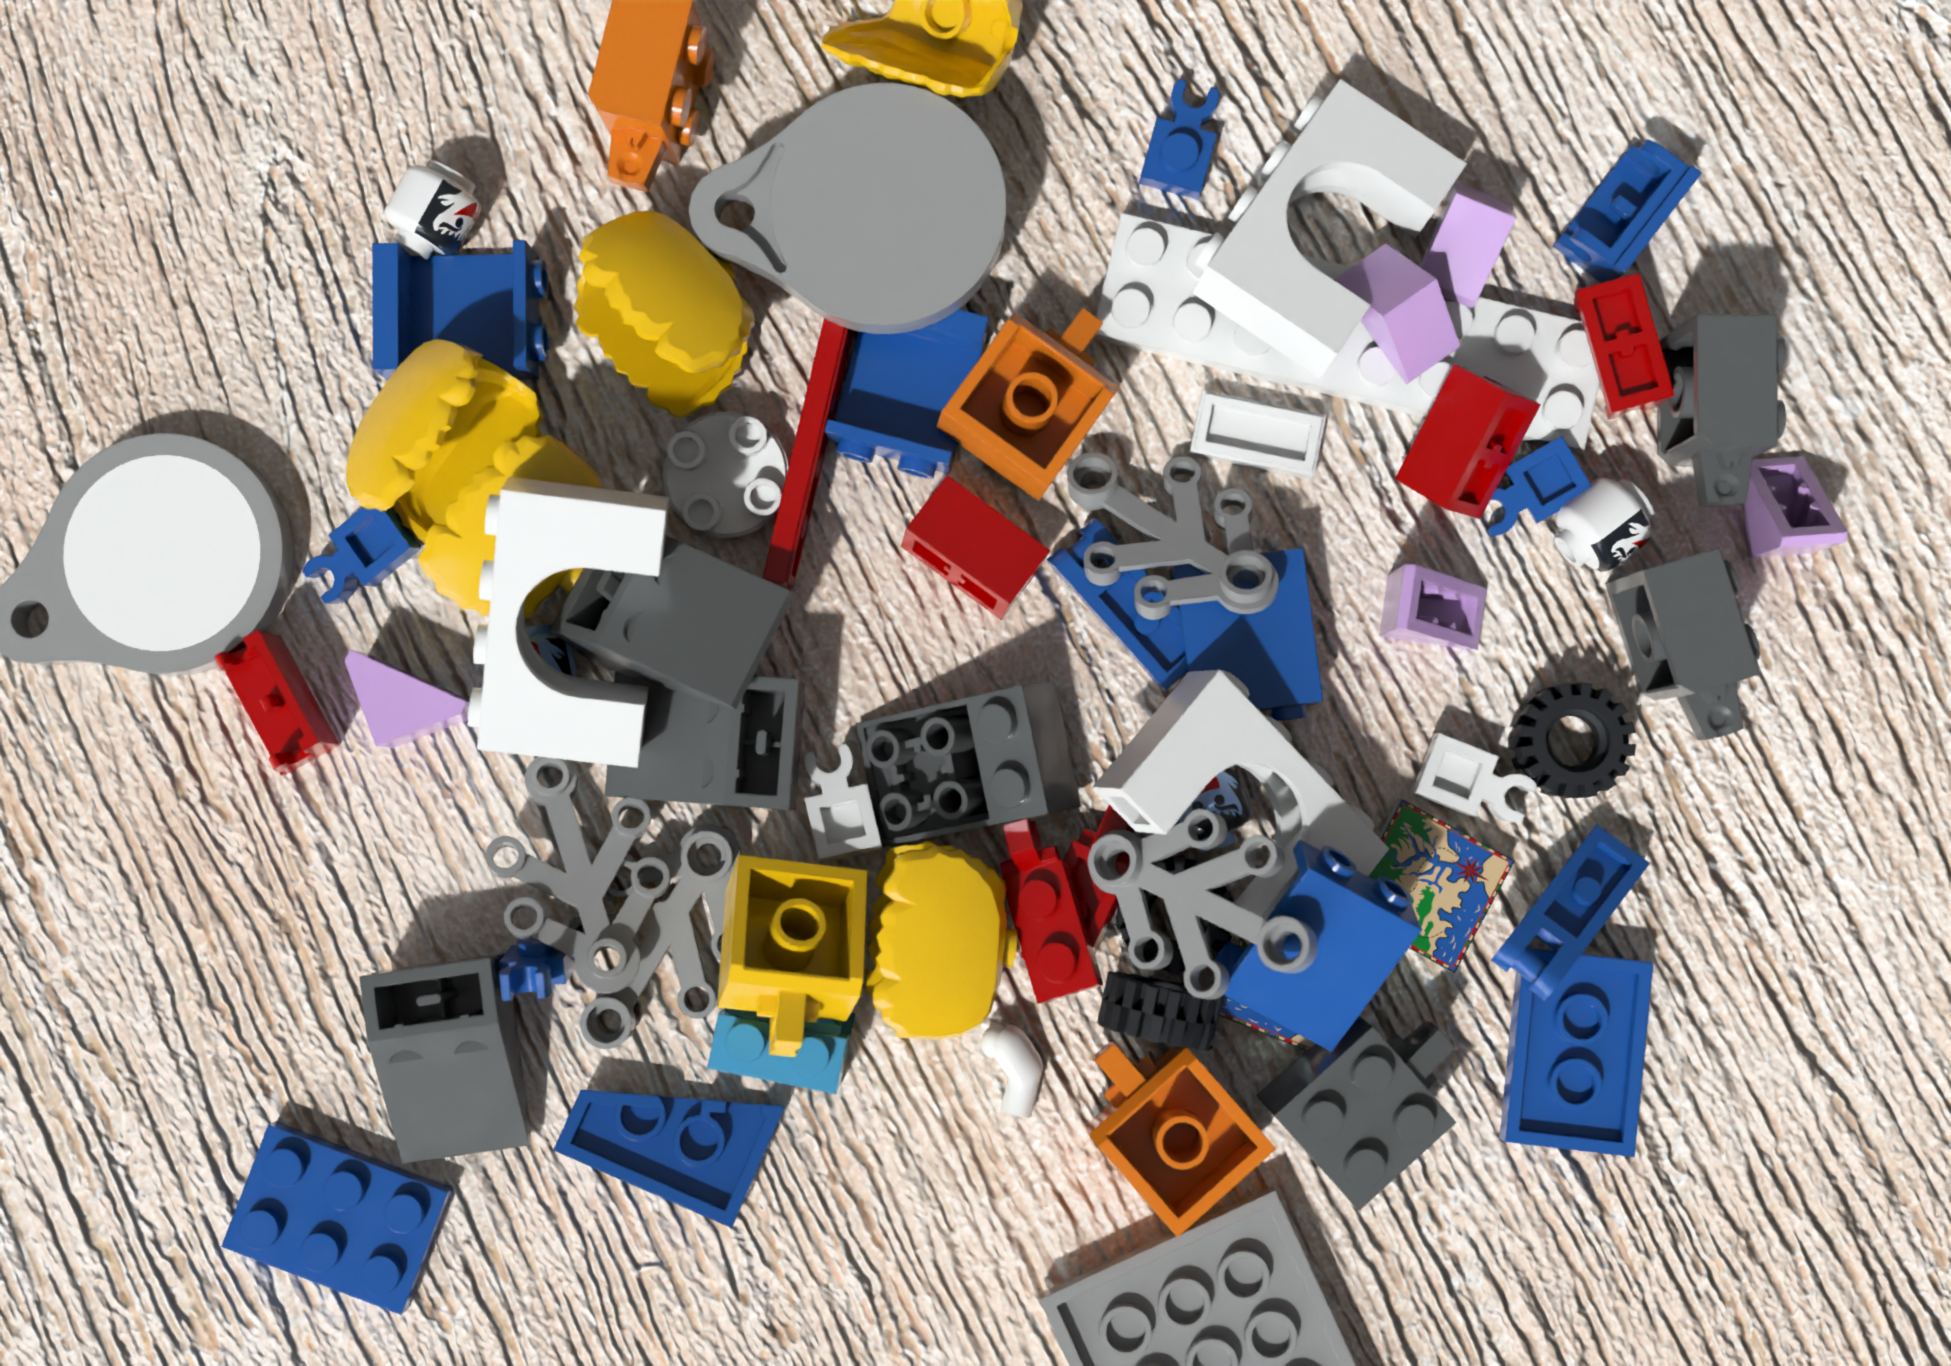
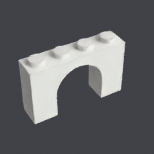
M1341 79L1325 100L1317 94L1312 97L1294 125L1295 128L1302 132L1293 145L1284 139L1279 143L1261 171L1270 177L1260 191L1251 185L1246 189L1228 217L1236 223L1227 238L1216 232L1195 263L1204 272L1193 294L1319 379L1337 356L1371 305L1315 268L1301 255L1289 233L1287 205L1311 193L1334 192L1343 194L1363 203L1413 238H1416L1467 165L1457 156Z
M508 477L500 489V495H489L485 518V534L496 536L494 561H483L479 585V599L490 601L488 625L478 624L473 654L475 664L485 665L483 688H472L468 710V726L479 728L477 750L638 768L649 686L582 679L564 674L553 668L540 657L529 640L524 623V605L526 596L534 586L546 577L566 569L594 568L659 577L663 562L670 497L517 477Z
M1224 670L1190 671L1092 788L1136 832L1167 834L1204 787L1218 773L1234 765H1238L1252 773L1262 783L1272 801L1276 819L1275 841L1283 848L1285 859L1281 870L1276 875L1268 878L1256 876L1235 904L1266 919L1300 873L1293 852V848L1300 839L1319 850L1323 846L1337 849L1353 861L1357 871L1369 876L1389 850L1373 832L1375 824L1372 819L1358 807L1346 803L1331 788L1334 784L1332 777L1321 766L1310 760H1305L1290 744L1292 737L1288 730L1275 719L1262 715L1247 699L1250 695L1249 691L1237 677ZM1242 938L1249 945L1250 941Z

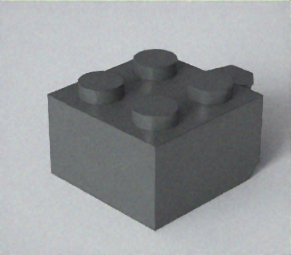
M1697 314L1659 341L1675 396L1657 408V454L1669 466L1693 467L1699 506L1737 507L1746 503L1753 457L1777 447L1778 439L1781 438L1785 429L1786 408L1784 402L1778 400V374L1782 371L1785 362V341L1781 335H1777V315Z
M1720 547L1651 567L1605 584L1639 692L1654 701L1677 697L1698 740L1718 738L1744 729L1736 682L1760 675L1756 661L1760 658V647L1752 627L1748 623H1743L1736 601L1740 594L1738 576L1732 564L1727 560H1723Z
M1358 1016L1332 1052L1315 1043L1256 1096L1335 1186L1360 1211L1457 1123L1428 1090L1437 1080L1432 1072L1455 1047L1441 1030L1430 1021H1425L1404 1039L1400 1035L1395 1034L1385 1041L1372 1025Z

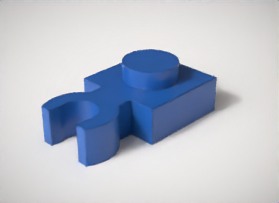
M1179 79L1172 89L1169 100L1170 113L1175 121L1156 118L1139 184L1199 200L1217 133L1202 130L1200 126L1208 123L1213 117L1218 104L1219 93L1218 89L1210 87L1203 106L1199 108L1189 107L1183 100L1186 80Z
M1562 436L1508 466L1505 473L1512 486L1505 490L1496 488L1491 500L1497 501L1503 506L1504 518L1500 523L1493 525L1487 531L1490 536L1506 533L1514 526L1518 513L1526 508L1535 524L1560 511L1563 504L1592 487Z
M362 507L328 535L338 551L332 556L320 555L310 559L304 566L302 573L308 578H320L330 570L334 576L333 586L320 598L324 604H340L347 601L355 592L357 578L363 586L376 587L422 548L409 529L403 526L400 516L394 511L393 507L384 511H379L376 508L367 510Z
M533 938L518 939L516 941L517 945H511L498 962L501 998L503 1001H509L516 994L523 992H537L538 999L549 997L553 993L552 985L567 983L575 970V959Z

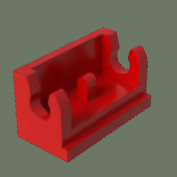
M1640 273L1576 290L1573 301L1576 311L1580 312L1606 403L1604 409L1607 419L1618 418L1622 414L1636 409H1640L1641 412L1655 409L1674 397L1675 394Z
M1454 364L1395 479L1446 510L1480 519L1541 404L1487 376L1482 377L1465 367Z
M948 475L906 527L901 547L1001 621L1036 575L1040 565L1050 552L1047 547Z
M256 630L242 638L246 647L233 653L220 652L215 655L214 660L219 669L225 671L270 755L268 760L274 771L285 776L340 745L281 635Z

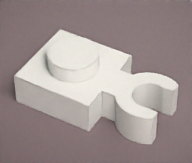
M1435 733L1411 793L1468 816H1476L1483 801L1487 803L1490 812L1499 820L1523 822L1525 815L1511 810L1506 805L1505 794L1512 786L1524 791H1534L1537 784L1530 777L1523 774L1496 776L1493 774L1499 756L1441 733Z
M846 744L838 745L841 764L836 771L831 773H825L818 768L814 752H808L805 755L804 763L807 775L815 786L822 789V794L804 798L820 864L882 849L867 783L853 787L848 786V782L854 773V761L852 753Z

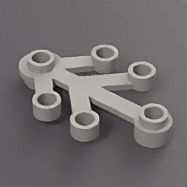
M1089 452L1076 457L1070 463L1067 470L1068 491L1071 499L1076 504L1088 510L1105 508L1154 540L1123 545L1100 541L1090 545L1084 552L1083 562L1085 576L1091 583L1098 586H1108L1115 583L1121 577L1123 571L1191 564L1206 574L1174 580H1167L1160 575H1148L1141 578L1134 588L1135 609L1142 617L1150 620L1164 618L1171 612L1173 605L1218 600L1226 609L1232 612L1253 614L1266 609L1275 600L1279 585L1278 574L1265 556L1254 551L1249 525L1252 520L1253 504L1247 492L1238 488H1228L1221 491L1214 500V521L1226 533L1228 555L1206 542L1198 494L1201 489V467L1193 458L1187 456L1175 457L1166 463L1163 470L1164 490L1173 498L1176 522L1119 486L1118 469L1115 462L1109 456L1102 453ZM1178 474H1187L1192 479L1187 482H1177L1173 477ZM1090 484H1098L1102 486L1098 489L1085 488ZM1228 506H1238L1243 511L1236 515H1230L1225 513L1223 509ZM1099 559H1109L1113 562V565L1102 569L1095 567L1093 563ZM1240 582H1250L1256 587L1240 589L1235 587V585ZM1150 592H1158L1164 595V599L1155 603L1148 602L1143 597Z
M537 757L527 767L525 785L530 798L537 805L547 809L566 873L527 854L521 842L511 836L498 837L488 845L485 853L486 862L491 872L500 878L515 877L577 908L585 934L545 917L541 905L529 897H520L509 903L504 912L505 925L508 931L516 938H533L575 959L576 973L581 982L589 989L599 993L618 992L626 988L635 979L639 971L640 953L633 939L655 898L662 896L670 885V872L662 860L655 857H646L639 860L631 871L633 889L610 926L603 899L636 838L643 836L648 831L651 824L650 809L641 799L627 797L620 800L612 811L613 827L591 865L571 801L578 787L575 768L569 760ZM548 768L558 769L563 774L562 781L556 787L546 788L538 782L542 771ZM629 808L638 809L644 816L643 822L636 828L624 827L619 822V817L624 810ZM503 847L514 848L519 854L517 862L508 868L499 867L494 863L495 854ZM646 868H655L662 873L663 881L658 887L647 889L638 882L639 874ZM528 907L536 911L537 920L532 927L519 929L513 925L512 919L517 910ZM605 948L614 949L620 955L618 965L609 971L599 969L594 963L596 954Z
M1196 809L1190 812L1183 822L1174 825L1167 834H1152L1143 839L1137 834L1126 830H1113L1105 833L1090 849L1088 868L1092 880L1101 890L1117 896L1130 937L1128 955L1136 967L1144 970L1159 971L1167 967L1173 957L1171 940L1165 934L1154 930L1144 890L1164 899L1186 967L1184 985L1187 991L1196 998L1217 999L1227 991L1230 982L1227 968L1221 962L1212 958L1199 917L1256 944L1258 955L1262 962L1275 971L1298 973L1307 969L1313 963L1318 951V941L1315 932L1307 923L1286 916L1268 920L1210 892L1213 889L1248 875H1255L1261 878L1276 875L1281 870L1285 859L1283 848L1277 841L1262 835L1251 836L1237 850L1180 873L1173 874L1155 865V863L1191 846L1204 851H1212L1224 843L1227 837V825L1219 814L1207 809ZM1209 818L1213 825L1212 834L1207 840L1200 841L1196 833L1197 826L1202 820ZM1266 845L1270 850L1269 862L1262 868H1256L1253 863L1254 851L1259 846ZM1127 852L1130 857L1129 868L1127 872L1119 875L1115 867L1116 860L1120 854ZM1297 934L1301 940V950L1296 957L1289 959L1283 951V944L1289 935ZM1153 938L1158 944L1159 951L1153 961L1147 962L1143 956V947L1148 940ZM1209 966L1215 974V981L1209 990L1203 991L1199 985L1198 977L1200 972Z
M714 824L697 826L684 835L676 852L655 857L667 865L670 878L679 876L681 878L666 901L652 904L637 932L639 934L648 931L638 948L640 967L635 979L626 988L611 993L610 996H602L589 1003L584 1009L580 1019V1028L584 1038L592 1046L600 1049H612L630 1038L636 1025L633 1007L670 946L681 987L677 1000L682 1013L690 1018L700 1019L709 1015L716 1008L718 991L713 983L706 980L690 912L704 891L716 930L711 939V950L714 956L720 960V939L723 932L726 886L737 857L741 855V848L736 837L726 828ZM706 844H714L721 852V860L714 868H706L699 861V851ZM625 859L622 866L628 867L632 871L638 861ZM655 868L644 869L638 877V882L641 886L645 883L663 880L662 873ZM612 882L608 893L614 897H627L633 887L631 885L626 890H620ZM618 913L607 915L610 926ZM580 916L573 920L570 928L579 931L582 925ZM692 987H702L707 991L709 1004L704 1010H695L688 1004L687 994ZM605 1009H613L619 1013L621 1027L617 1032H608L601 1026L600 1016Z

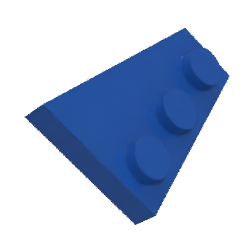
M580 1090L553 1151L733 1228L785 1106Z

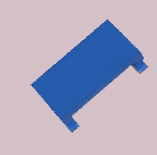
M1646 139L1639 149L1631 145L1552 247L1600 283L1618 279L1628 270L1702 172L1694 166L1689 167L1654 141Z

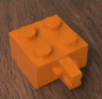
M612 0L588 96L611 136L607 176L613 184L648 192L661 160L680 164L684 145L689 147L694 145L700 122V111L694 108L699 86L708 87L711 81L715 64V50L709 48L707 27L702 26L693 0Z
M1082 308L1064 334L1060 335L1050 327L1044 333L1014 312L943 408L936 428L1039 501L1120 388L1095 370L1092 366L1096 360L1084 352L1100 330L1103 322Z
M1111 1039L1092 1056L1094 1061L1114 1084L1103 1093L1110 1104L1085 1125L1088 1135L1177 1238L1276 1150V1147L1188 1048L1174 1046L1155 1064L1145 1055L1134 1065Z

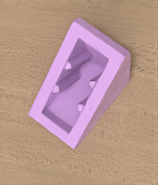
M1454 182L1447 193L1420 266L1437 279L1443 297L1470 308L1474 307L1517 218L1512 203L1461 182Z
M1387 243L1334 279V281L1371 305L1360 321L1406 385L1461 346L1437 279Z
M1804 456L1752 460L1746 503L1742 504L1747 558L1811 554L1845 543L1848 531Z
M1405 564L1388 574L1379 636L1466 650H1478L1487 588L1419 565Z
M349 650L344 661L375 746L395 748L468 720L470 699L372 655Z

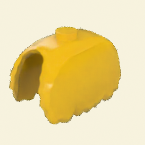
M894 0L892 7L883 17L842 22L838 26L829 27V31L824 34L822 48L845 64L865 67L875 74L883 75L886 79L901 81L918 88H927L935 94L958 97L982 96L998 85L1009 68L1018 37L1022 14V0Z
M635 211L599 226L581 239L583 248L579 254V259L584 264L582 275L577 281L578 297L574 303V309L579 315L576 320V326L586 336L598 338L604 357L612 359L616 372L627 375L630 384L638 388H649L646 399L651 405L668 410L673 416L678 418L693 414L701 407H712L721 393L731 389L734 375L740 372L742 358L747 352V340L755 321L752 307L742 297L734 282L735 274L731 265L710 254L688 230L669 216L655 211Z
M441 339L423 343L392 373L359 424L348 453L346 467V484H348L350 496L356 498L360 505L367 510L376 508L379 511H384L393 506L394 511L400 515L403 526L412 530L417 538L425 543L427 532L433 524L446 525V510L449 504L457 500L458 489L472 483L474 473L483 471L487 466H494L493 454L496 448L505 440L516 442L523 435L534 438L541 437L542 433L539 426L544 419L536 393L504 369L481 358L483 354L465 345Z
M523 435L516 442L503 441L493 454L494 466H487L483 471L474 473L473 482L458 489L457 500L447 507L445 514L446 525L433 524L428 530L425 548L419 553L418 562L425 574L435 582L437 592L454 599L461 609H475L480 615H489L490 601L479 599L483 561H494L496 544L495 535L485 534L486 509L489 495H500V489L508 477L606 489L598 473L579 454L561 440H557L550 435L539 438ZM571 568L556 572L534 586L526 596L524 619L534 616L541 603L553 595L560 587L570 593L583 568Z
M924 840L918 845H903L891 848L886 854L885 865L876 877V886L884 894L875 901L872 907L875 918L868 925L872 937V942L868 945V949L871 953V962L876 967L867 973L865 991L873 996L874 1008L881 1012L882 1021L894 1028L898 1038L944 1039L960 1037L980 1027L991 1013L1001 981L1002 967L1012 968L1015 961L1017 930L1007 928V916L1004 906L1007 891L1006 881L998 877L994 869L987 867L979 858H974L969 853H964L961 849H955L952 845L938 846Z

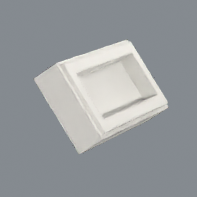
M1202 390L1188 455L1311 480L1315 475L1326 415Z

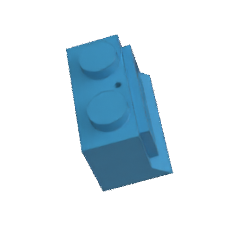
M727 1008L718 1013L707 1066L708 1069L832 1094L837 1093L842 1083L855 1013H851L847 1021L820 1018L816 1022L804 1021L803 1043L801 1048L797 1049L796 1057L769 1055L770 1017L757 1016L755 1011Z

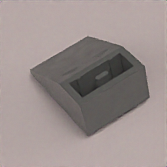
M666 535L659 577L583 568L550 630L594 665L736 710L795 595L790 590Z
M615 671L614 682L649 686L638 768L607 764L605 796L796 810L805 683L799 679L753 676L737 709L734 710Z
M1056 682L1018 685L856 723L872 807L882 847L1081 807Z
M505 953L390 969L359 976L367 1043L402 1164L529 1146L532 1144L514 1000L503 1001L501 998L498 962Z

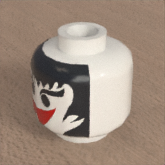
M431 160L428 167L422 165L411 166L405 172L385 208L386 219L393 227L399 230L394 238V242L399 243L409 252L425 260H428L432 251L443 255L455 254L461 248L480 214V203L472 194L476 188L475 184L457 171L435 160Z
M1599 477L1590 482L1592 487L1563 504L1560 511L1556 512V525L1560 534L1554 538V542L1563 557L1573 566L1579 568L1585 563L1597 571H1609L1621 564L1650 540L1652 530L1650 520L1654 518L1652 505L1635 484L1624 478L1615 481L1611 478Z

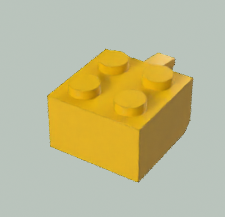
M738 855L725 892L717 1008L755 1011L757 1016L770 1017L769 1055L796 1057L797 1049H800L803 1043L804 1021L816 1022L818 1018L847 1021L860 998L864 977L867 870Z

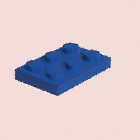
M1528 947L1548 963L1556 954L1554 950ZM1581 954L1546 1001L1529 990L1532 983L1516 972L1499 1135L1501 1140L1509 1143L1635 1157L1653 971L1652 962Z
M275 1121L267 1126L221 1247L402 1315L410 1306L454 1188Z

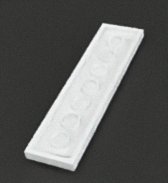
M1121 213L1096 315L1103 324L1093 338L1094 340L1423 418L1427 417L1453 365L1457 364L1482 377L1487 376L1541 404L1522 441L1545 446L1562 436L1572 453L1578 454L1585 449L1600 382L1582 321L1481 297L1478 298L1473 308L1443 297L1461 346L1407 385L1361 321L1319 379L1193 294L1204 272L1195 263L1214 234ZM1303 256L1311 265L1333 280L1351 268L1350 266Z

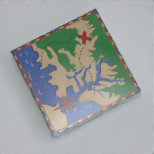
M1398 799L1378 835L1389 850L1368 877L1375 881L1380 876L1387 877L1401 885L1412 896L1413 901L1411 903L1422 931L1408 949L1447 971L1455 973L1515 860L1411 803Z

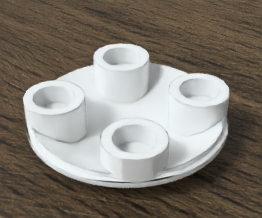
M716 412L695 419L671 438L663 466L664 489L667 497H670V505L676 514L691 528L713 537H740L760 529L776 515L789 465L786 453L778 438L758 419L736 412Z

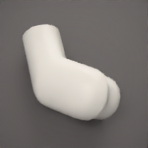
M999 1023L993 1024L985 1030L981 1045L984 1054L988 1057H995L1000 1067L1008 1076L1000 1110L1011 1115L1031 1118L1043 1069L1042 1058L1024 1030L1012 1024L1007 1026Z

